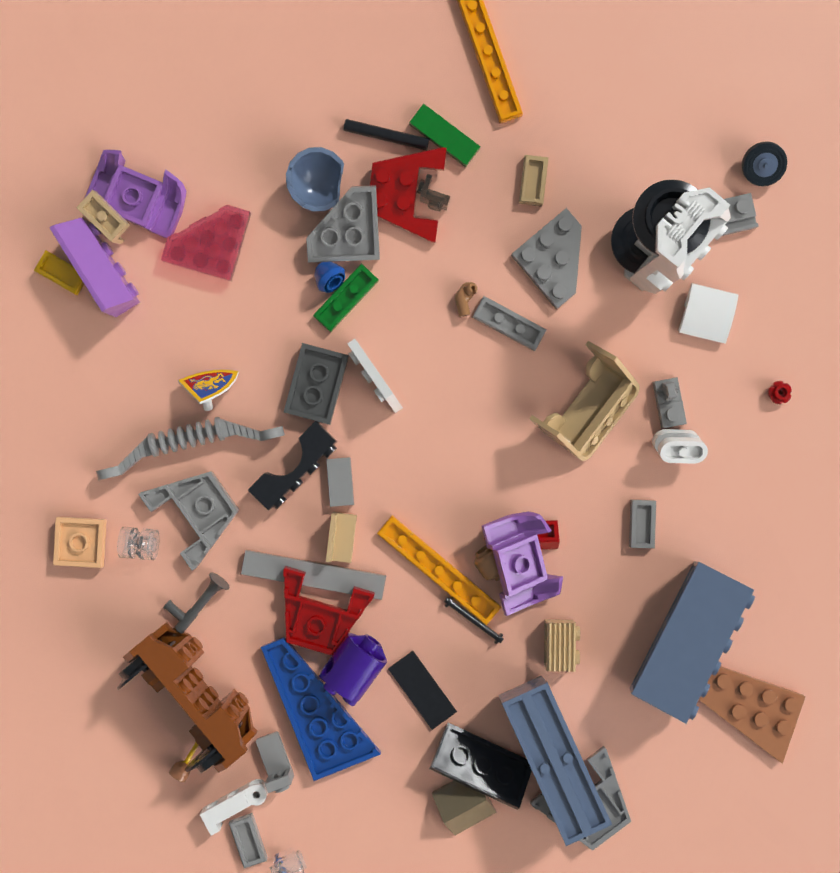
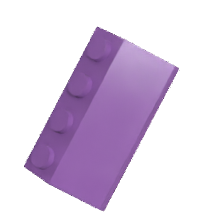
M82 217L49 227L102 312L118 317L140 303L137 298L139 292L131 282L128 283L126 281L124 268L119 262L115 263L111 257L114 254L107 242L101 241L98 236L101 234L100 230L91 222Z

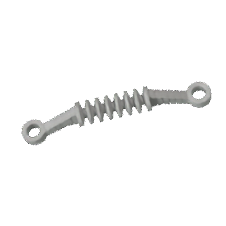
M216 417L213 426L210 420H205V428L202 427L200 422H196V430L192 428L191 424H187L186 432H184L181 426H178L176 435L170 428L167 432L168 437L165 436L163 431L158 432V439L154 433H149L118 466L98 470L96 473L98 480L123 475L142 457L150 455L154 457L159 456V448H161L164 454H168V446L171 447L173 452H177L178 444L185 450L189 441L190 445L194 448L196 447V439L199 440L201 445H205L206 437H208L211 443H214L215 435L218 436L220 441L225 440V437L233 435L264 441L284 436L285 434L283 426L259 431Z

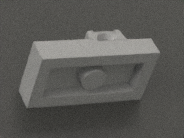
M678 377L652 382L661 428L687 424Z

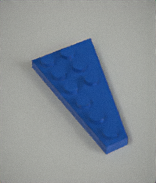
M285 637L262 645V652L314 781L381 755L379 748L336 697L324 689V683L293 646L286 642Z

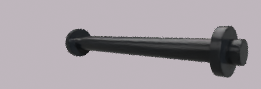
M452 596L444 600L446 603L445 607L450 606L495 639V644L501 643L504 640L502 633L498 635L453 602Z

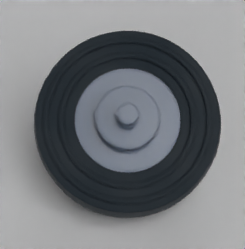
M768 141L757 143L750 147L743 157V174L754 185H772L784 175L787 169V155L776 143Z

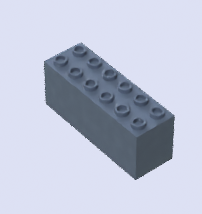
M694 561L630 686L631 694L687 724L689 719L693 720L699 709L696 704L700 696L704 698L710 688V684L707 682L711 674L714 676L717 674L721 666L719 659L722 653H727L732 645L733 640L730 637L733 631H738L744 621V618L741 617L744 609H749L754 602L755 596L752 595L754 589L701 562Z
M542 675L500 694L501 703L565 845L568 846L611 826V820L552 691Z

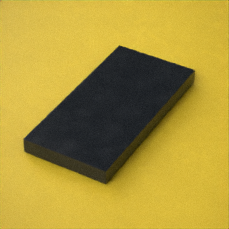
M447 723L429 768L516 810L520 809L532 772L526 758L451 723Z

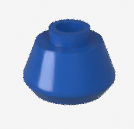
M330 261L321 262L316 267L314 273L318 289L326 293L338 289L345 280V269Z

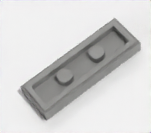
M483 296L472 317L533 351L536 350L546 332V329L485 296Z

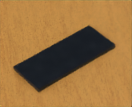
M411 651L388 668L432 730L457 712L414 651Z

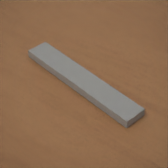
M245 551L241 571L243 575L284 582L283 570L285 566L306 572L303 586L352 594L355 586L375 592L374 599L382 600L386 575L256 551Z

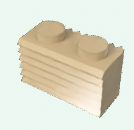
M545 619L544 667L546 671L575 672L576 665L580 664V652L576 650V641L580 640V627L576 626L574 620Z

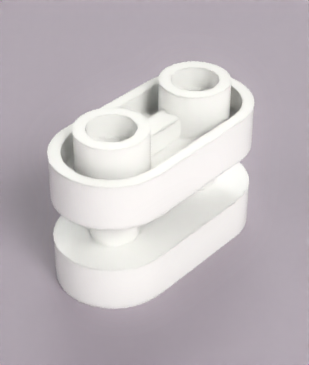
M662 429L656 432L652 438L654 448L662 460L667 463L696 464L702 462L708 454L707 446L693 430Z

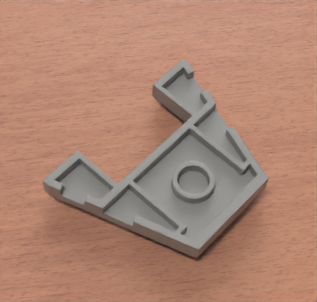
M212 471L139 493V496L150 512L156 510L172 498L200 537L198 541L180 553L192 571L199 566L239 511Z
M604 746L588 757L587 760L602 779L595 784V788L612 825L579 840L591 850L597 848L631 822L608 752ZM540 793L530 801V804L555 822L543 794Z

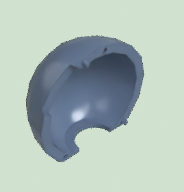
M322 147L307 148L297 153L290 161L286 172V186L292 199L302 208L311 211H326L333 208L338 203L340 197V184L344 168L343 160L333 151Z

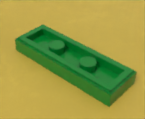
M425 104L420 107L409 122L411 127L426 138H429L439 148H447L446 153L464 167H467L480 150L481 146Z
M361 263L313 316L327 330L332 332L379 282V279Z

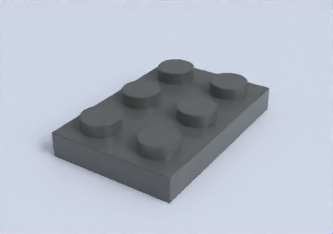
M302 343L284 412L331 425L349 355Z

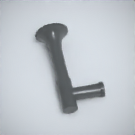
M213 572L209 574L211 582L208 588L186 614L172 603L171 600L165 604L163 608L179 620L175 626L178 632H185L214 594L221 589L229 590V584L221 576Z

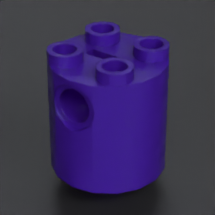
M348 633L321 670L319 677L325 682L323 687L327 692L332 695L338 693L346 703L355 706L384 668L387 659L381 644L375 638L368 634L356 635Z

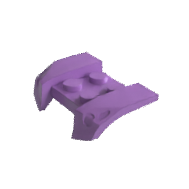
M103 150L86 196L92 190L96 191L126 221L171 240L184 208L186 198L184 184L168 170H165L163 182H160L124 167L126 160L120 150Z
M529 511L507 515L482 525L487 548L493 550L503 589V592L499 593L505 616L560 594L563 576L550 575L546 572L537 534L549 533L552 530L540 514Z

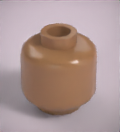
M485 545L476 552L474 565L486 580L495 579L499 581L500 577L493 550L488 549L487 545Z

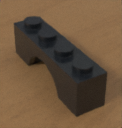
M315 421L298 438L302 447V458L294 471L287 475H275L266 472L248 489L267 510L273 507L278 509L287 500L284 496L290 490L295 492L303 484L301 478L306 473L311 475L320 466L318 461L323 456L328 458L337 449L334 445L338 441L318 421Z

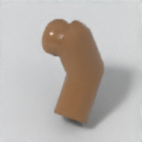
M473 282L464 283L455 294L459 317L470 315L468 302L478 290L477 285Z

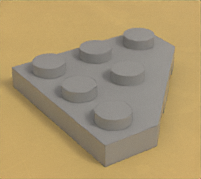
M376 185L352 186L307 236L308 263L380 260Z
M567 208L511 254L556 309L576 293L582 226Z

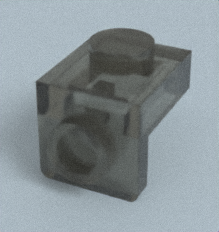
M427 174L426 179H421L417 193L420 194V202L428 204L427 207L434 211L440 212L442 209L447 211L450 196L430 190L432 175Z

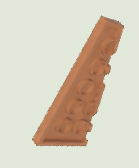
M720 666L715 676L711 674L707 682L710 684V688L704 698L700 696L699 700L783 764L806 696Z

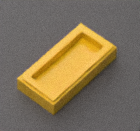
M45 250L34 269L35 272L77 296L84 285L73 265Z

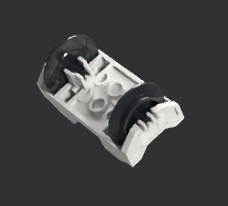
M663 180L648 187L638 198L635 207L625 212L618 219L612 230V251L618 263L624 268V276L641 291L653 294L661 290L665 292L680 278L684 281L694 270L691 266L697 258L702 260L710 251L709 243L714 238L718 240L728 229L725 224L731 218L729 212L730 204L710 187L698 190L693 185L680 180Z

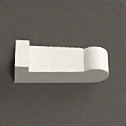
M255 779L203 807L200 816L210 835L212 836L219 832L223 824L222 821L251 805H261L268 794L265 781Z

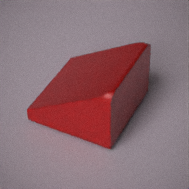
M558 520L546 521L552 531L537 534L541 550L558 549L560 543Z

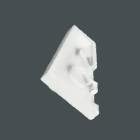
M353 339L347 343L352 350L348 354L356 365L361 363L364 368L361 371L368 383L373 381L377 386L373 391L380 401L386 400L395 413L400 411L403 407L357 340Z

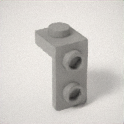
M276 731L257 738L256 744L268 774L265 782L267 792L276 791V793L287 790L293 781L294 773L279 732Z

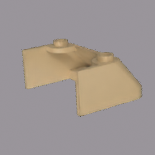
M587 341L585 344L594 354V357L586 365V374L590 380L563 416L553 413L547 416L544 422L533 415L529 418L546 435L582 461L588 460L637 397L640 389L639 383L618 357L590 341Z

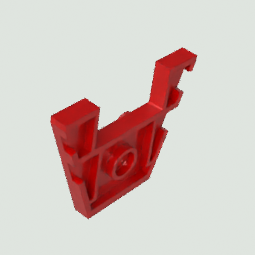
M442 147L372 163L370 186L376 185L377 213L379 218L432 243H436L438 220L414 218L419 169L444 171L447 148Z
M285 566L283 577L285 584L286 642L332 656L355 622L360 618L365 608L372 601L375 592L354 586L349 606L346 610L300 596L306 572Z

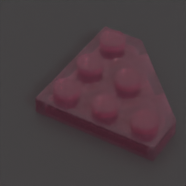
M230 205L223 206L214 214L208 217L205 216L189 225L183 231L167 237L161 261L232 282L251 212Z

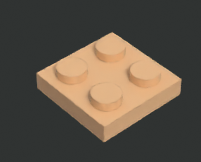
M56 517L53 565L104 567L107 519Z

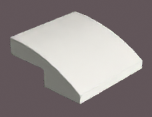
M691 283L684 304L685 311L678 329L679 333L726 344L739 295Z

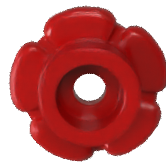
M776 381L769 388L768 396L775 404L787 403L791 399V386L788 383H783V381Z

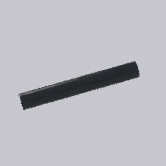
M346 119L344 123V131L426 151L428 149L429 138Z

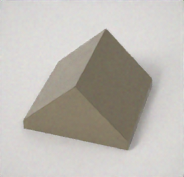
M454 780L432 792L444 824L454 835L497 813L488 796Z

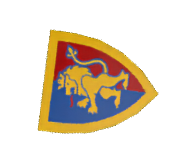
M205 371L179 379L178 382L199 404L203 403L205 411H210L213 409L212 399L223 394L233 385L239 371Z

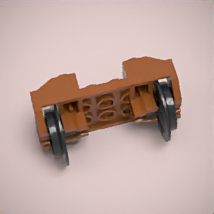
M166 622L123 657L127 663H132L119 673L123 680L117 689L119 690L141 671L144 672L141 675L143 679L157 693L165 687L195 723L189 732L202 749L188 764L185 771L189 772L197 768L202 773L214 765L216 771L221 772L247 752L246 744L257 733L252 723L249 702L243 693H238L235 689L220 701L217 691L212 686L208 687L202 680V673L197 668H192L191 666L204 653L201 642L196 637L192 638L188 633L178 632Z

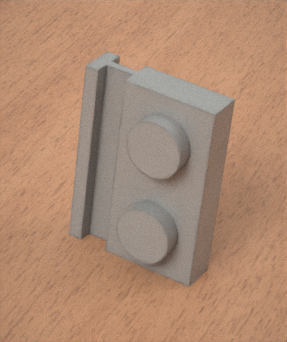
M751 193L724 199L730 204L729 212L731 218L725 224L728 229L722 236L759 227L755 218L756 212Z

